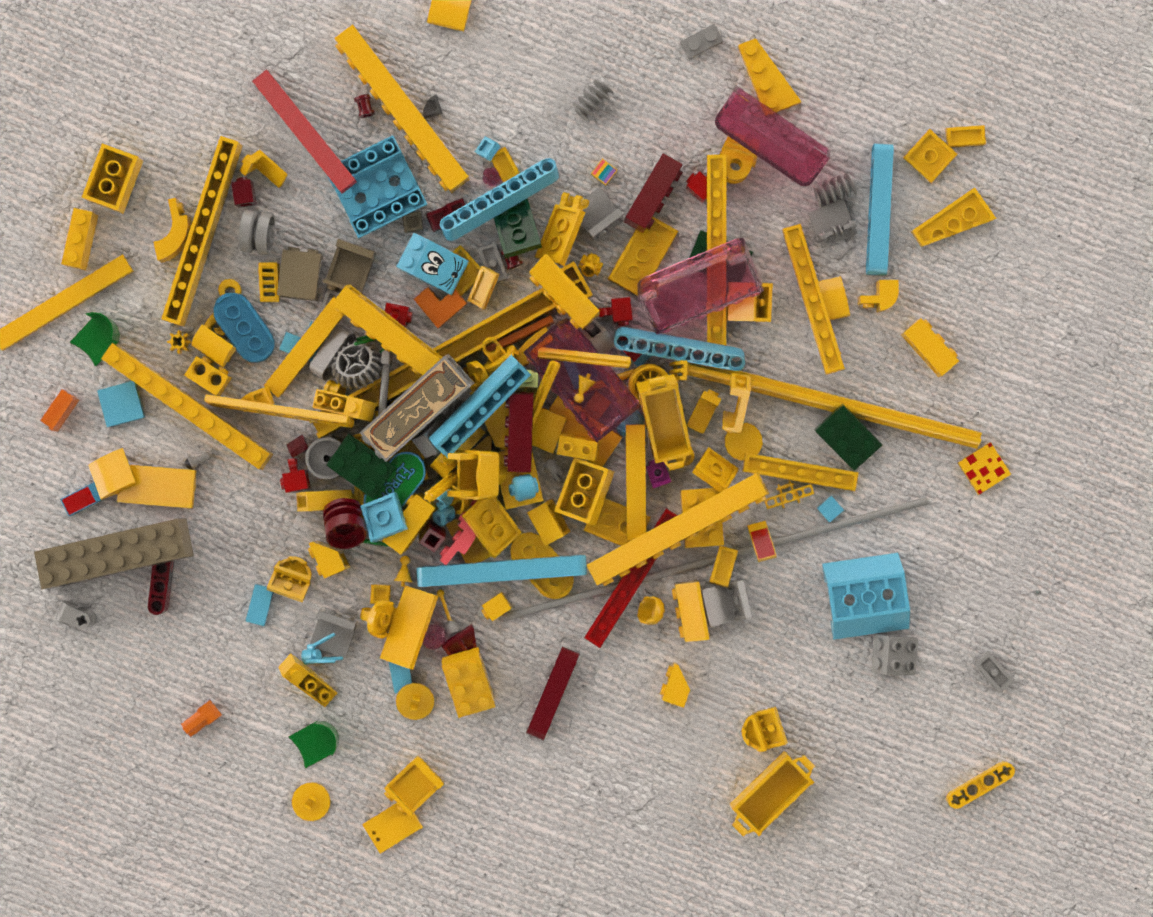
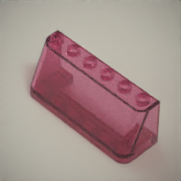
M737 85L715 118V125L720 131L800 186L811 185L830 159V149Z
M743 238L734 239L648 275L637 284L638 299L657 335L667 333L677 326L687 325L694 319L704 318L711 312L721 311L731 304H738L748 297L758 296L764 291L763 284Z
M569 318L556 323L523 352L526 355L527 361L538 370L541 378H543L549 362L552 361L538 358V349L541 347L599 354L579 328L576 329L569 322ZM554 360L560 363V368L552 383L551 390L563 400L564 406L572 411L577 422L585 427L588 435L596 442H599L640 408L636 397L610 366ZM587 373L591 374L590 379L596 383L583 394V402L576 403L574 396L579 393L578 375L586 377Z

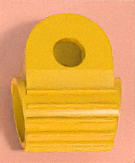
M729 132L719 154H727V183L738 184L743 182L747 178L751 167L755 168L759 146L758 140ZM736 163L740 169L733 170L730 164Z

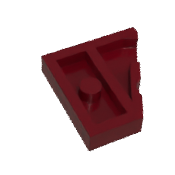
M472 624L441 644L448 656L477 648L474 626Z

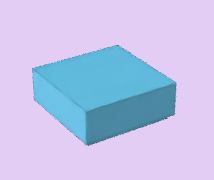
M485 136L474 152L482 158L491 161L501 146Z
M832 496L817 507V510L829 523L844 511Z

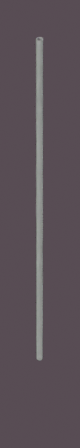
M926 497L772 539L774 547L924 506L928 504ZM753 545L736 549L738 550L737 557L755 552ZM717 555L649 573L642 583L714 564ZM619 582L505 613L502 615V618L505 622L613 592Z

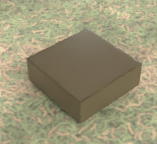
M421 211L411 212L402 217L405 234L424 231Z

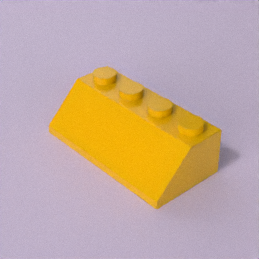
M547 254L543 255L529 271L531 282L536 287L540 285L545 290L543 292L545 297L549 301L553 299L558 304L556 308L561 314H567L571 318L569 322L576 329L580 327L583 331L599 316L600 310Z

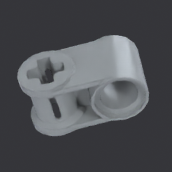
M62 601L55 618L61 623L78 629H86L96 623V616L92 611L79 607L69 601Z

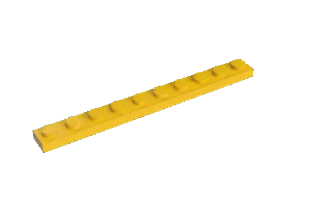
M727 154L707 155V342L726 345Z

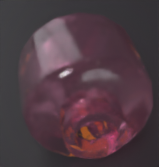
M430 624L427 628L423 645L431 650L440 648L447 638L445 629L441 625Z

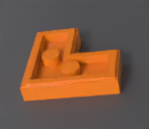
M427 287L414 298V301L437 328L443 326L467 305V302L456 289L452 295L448 294L440 300L431 288Z

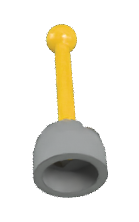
M439 589L437 596L441 599L448 620L445 625L446 635H451L461 631L458 622L451 620L443 596L444 591Z

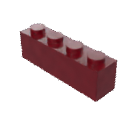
M663 153L628 211L624 223L641 233H644L646 228L650 230L655 222L653 219L654 214L660 213L664 206V203H662L664 197L669 198L674 189L671 185L674 180L678 182L682 176L681 168L683 164Z
M514 392L506 400L505 408H509V416H505V428H509L508 436L505 435L504 447H508V455H504V466L508 467L507 472L531 473L534 393Z

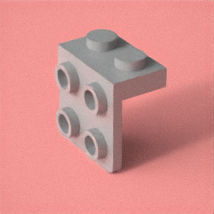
M601 188L596 189L584 198L589 200V205L582 210L586 213L581 226L592 240L602 238L607 233L606 230L611 226L614 228L622 222L623 212L620 208L617 209Z
M743 580L730 581L728 588L715 585L701 590L706 621L709 627L733 620L752 618L751 607Z
M325 607V609H321L318 612V621L310 644L335 633L333 638L315 648L345 657L358 621L354 620V617L351 615L343 614L341 616L336 614L335 610Z
M874 634L871 672L884 675H915L918 638Z

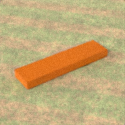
M551 315L498 342L503 348L512 345L545 327L553 325V318ZM495 343L486 346V350L489 352L494 351L496 348Z

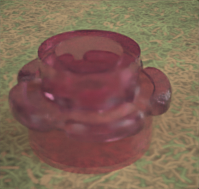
M495 167L484 170L482 179L485 184L495 186L497 182H500L501 178Z

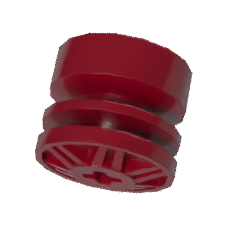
M340 498L329 502L324 507L323 520L326 542L330 546L344 550L352 549L364 542L367 535L360 502L350 498Z

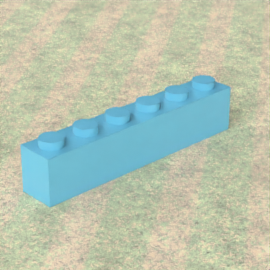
M510 355L429 437L432 444L448 458V453H454L531 374L519 361Z

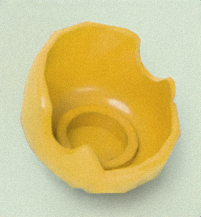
M645 596L638 608L637 617L639 622L647 625L657 624L664 616L665 605L660 598Z

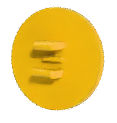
M410 683L399 690L396 696V707L404 717L419 720L431 713L434 707V696L427 686L420 683Z
M305 783L298 787L293 794V810L303 820H319L330 808V795L326 788L318 783Z

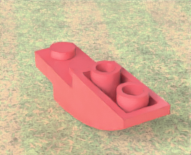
M472 500V502H471V507H472L478 500ZM466 511L457 518L459 520L458 526L463 530H458L451 538L453 540L451 545H446L440 552V561L445 565L449 563L457 551L465 555L476 537L462 517Z

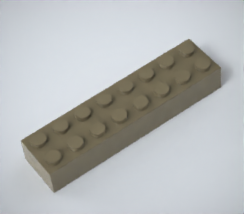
M177 518L34 551L41 589L57 588L194 556L186 518Z

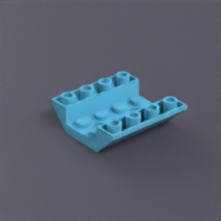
M393 135L341 161L357 181L343 194L330 180L358 239L428 205ZM396 176L400 178V183L398 186L390 185V179L392 177ZM357 194H365L366 200L363 203H357Z
M898 553L822 563L824 582L827 583L833 640L909 629V599L905 573ZM885 589H890L893 593L892 598L889 600H885L882 596ZM848 594L854 597L852 605H846L844 602V598Z

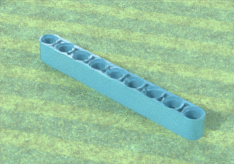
M586 555L423 566L416 567L418 587L580 576L587 575Z

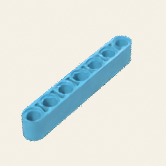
M873 143L866 275H887L893 144Z
M551 158L543 159L445 216L440 221L444 237L449 241H454L557 181L559 172L555 161Z
M628 327L618 328L614 336L615 347L623 351L678 361L683 360L689 363L732 371L742 370L745 366L744 351L736 347ZM621 336H625L627 340L621 341L618 338ZM638 340H645L646 343H645V344H639L637 341H638ZM663 343L665 347L659 348L656 345ZM676 347H683L684 350H683V351H677L675 348H676ZM697 350H701L703 353L697 355L694 352ZM714 354L722 355L720 358L713 357ZM739 357L741 360L735 362L732 359Z

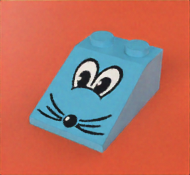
M413 233L396 267L404 273L452 295L469 261Z

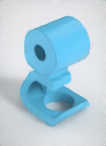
M447 491L436 498V500H439L436 503L438 510L433 513V520L440 527H443L455 518V509L450 505L454 497H448Z

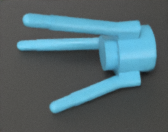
M335 633L307 645V649L303 650L301 654L303 663L309 665L314 663H335L336 660H343L342 656L322 657L321 651L315 648L333 638Z

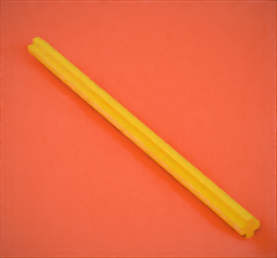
M688 362L687 375L730 386L731 373L751 376L752 392L834 412L843 403L858 419L975 449H978V445L981 442L982 432L743 371H732Z

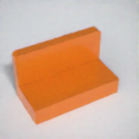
M61 389L40 421L49 426L51 431L58 432L79 402V399L66 390Z

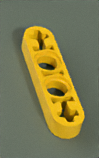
M1007 761L999 762L951 790L946 796L947 803L954 809L967 805L1011 779L1015 774L1014 766ZM1003 766L1010 768L1007 770V775H1005L1004 773L998 775L1001 778L999 780L998 777L993 773L995 770L998 774L1002 772ZM985 776H993L994 781L991 785L984 784ZM976 785L977 792L974 795H969L967 792L968 786ZM961 790H963V793L968 797L967 799H965L962 796L958 799L959 803H951V801L953 800V795H956L957 797L963 795L960 792Z

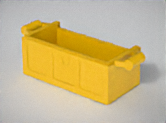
M674 374L636 383L655 463L664 462L669 471L683 468L686 456L692 455L693 450L678 390L679 386ZM678 458H682V459H683V460L676 461V462H672V463H668V462H667V461L674 460V459H678Z
M784 750L730 803L731 808L737 814L732 826L742 836L755 832L760 837L762 832L810 785L815 783L810 777L815 765L805 755L792 759ZM798 761L809 770L808 773L797 764ZM739 818L750 827L749 830L738 821Z

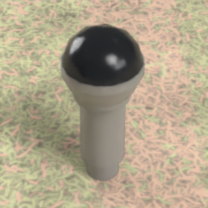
M211 451L197 457H188L185 461V466L190 470H194L200 463L210 460L214 455Z

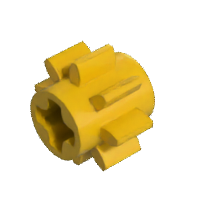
M590 253L587 256H582L578 267L581 268L583 275L592 277L594 274L599 275L603 263L600 262L598 255Z
M178 330L177 334L170 333L171 339L167 341L172 346L170 351L177 349L178 354H181L182 350L189 351L187 347L192 342L187 339L189 337L188 333H185L183 336L181 330ZM178 338L181 339V343H182L181 346L177 345V344H178V341H177Z

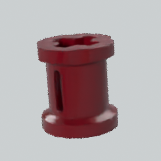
M370 94L354 98V102L357 103L359 109V118L375 115V111L372 110L370 103Z
M518 255L505 259L508 265L506 267L507 270L514 269L523 264Z

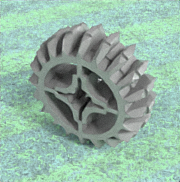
M348 342V346H342V350L336 353L337 357L333 358L334 363L331 364L333 376L343 387H348L351 390L355 387L360 390L361 386L367 388V384L369 382L373 383V379L379 378L378 373L382 372V355L378 348L370 342L357 346L354 343Z

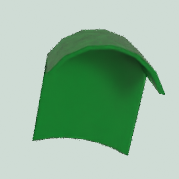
M90 312L85 314L92 319L76 334L70 343L83 350L96 367L102 361L101 358L112 343H119L120 333L118 326L113 320L101 313Z
M316 721L288 736L299 749L305 769L329 755L333 756L339 746L337 730L326 721Z

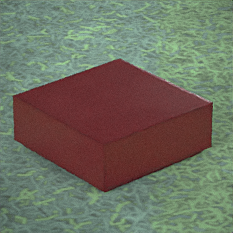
M303 434L286 444L292 458L306 451L309 447Z

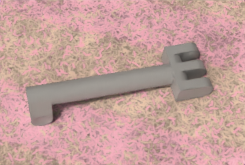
M386 350L382 352L381 356L382 376L378 415L387 408L389 374L393 355Z

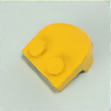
M289 556L282 561L279 560L274 566L267 590L303 603L311 584V570L307 562L296 556Z
M776 706L754 712L745 720L742 726L741 733L744 742L748 746L750 745L757 749L756 751L764 752L788 743Z

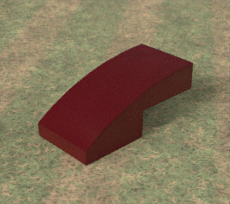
M463 198L426 214L433 232L441 230V219L466 205Z

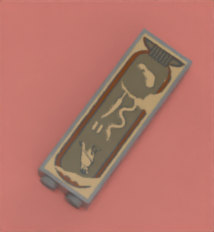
M449 354L445 355L360 432L362 440L375 449L374 452L379 459L383 458L386 462L470 388L474 382Z

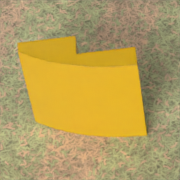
M432 0L427 23L464 32L472 0Z
M841 276L818 281L830 321L849 317L850 311Z
M123 448L104 455L88 465L101 500L119 494V491L136 485Z

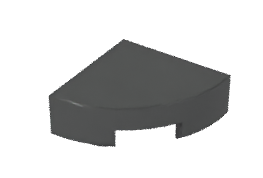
M437 94L430 97L423 109L424 119L443 114Z

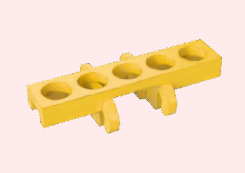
M790 480L788 484L782 486L777 484L778 488L776 490H779L780 494L769 497L764 501L766 509L779 505L785 508L784 504L797 500V503H800L801 498L815 494L812 484L793 489L794 483H791ZM790 487L791 491L782 493L783 489ZM809 487L811 492L805 494L804 489ZM800 490L802 492V495L798 496L797 491ZM787 493H791L793 495L792 500L786 499ZM773 499L774 505L769 506L767 502Z

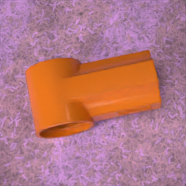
M209 700L181 725L186 734L192 737L202 730L203 727L210 725L222 714L214 703Z

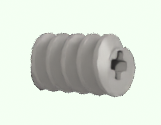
M598 79L593 81L594 85H589V91L585 90L583 92L585 97L579 96L578 100L580 103H573L575 112L588 123L590 121L587 116H595L592 110L594 109L599 112L598 104L605 105L602 99L610 100L608 92L614 94L608 85Z
M845 173L844 178L841 175L837 176V181L835 178H830L829 182L823 180L822 185L817 182L814 188L815 198L819 207H822L823 200L828 205L829 198L834 203L836 202V196L843 200L844 193L849 198L851 197V191L857 195L855 182L849 173Z

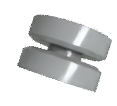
M246 209L244 211L239 231L240 251L252 253L256 247L258 254H270L275 234V216L273 213L262 212L259 216L255 210Z
M322 437L315 440L308 447L305 454V463L308 470L315 477L320 479L340 477L339 474L326 466L328 462L324 461V457L326 455L332 457L341 445V441Z

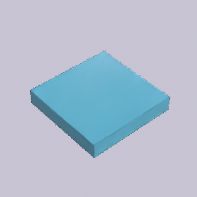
M130 381L97 390L108 428L145 418L135 382Z
M396 492L360 506L370 542L372 543L408 529Z

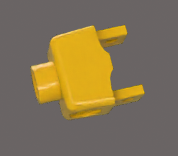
M459 450L458 453H448V459L457 460V490H448V497L480 500L498 496L499 485L506 479V468L499 462V454L497 452Z

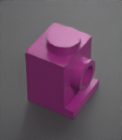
M655 460L648 462L649 466H646V471L653 489L671 483L664 462L655 463ZM656 469L661 470L660 476H655L654 471Z

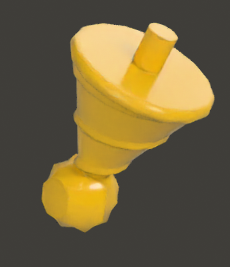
M587 373L586 377L578 375L579 393L574 396L576 403L583 402V394L596 383L590 379L591 374Z
M406 555L400 558L402 566L394 581L401 582L402 587H405V582H413L407 567L410 563V558Z

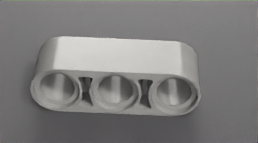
M337 325L311 361L310 371L325 381L329 380L333 376L331 366L334 363L333 358L337 357L336 353L342 350V346H348V342L353 344L356 340V335L344 326Z

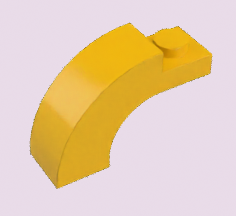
M176 198L168 199L172 217L170 232L163 239L153 242L157 261L161 263L173 259L182 252L192 225L191 217L182 215L185 213L183 203Z

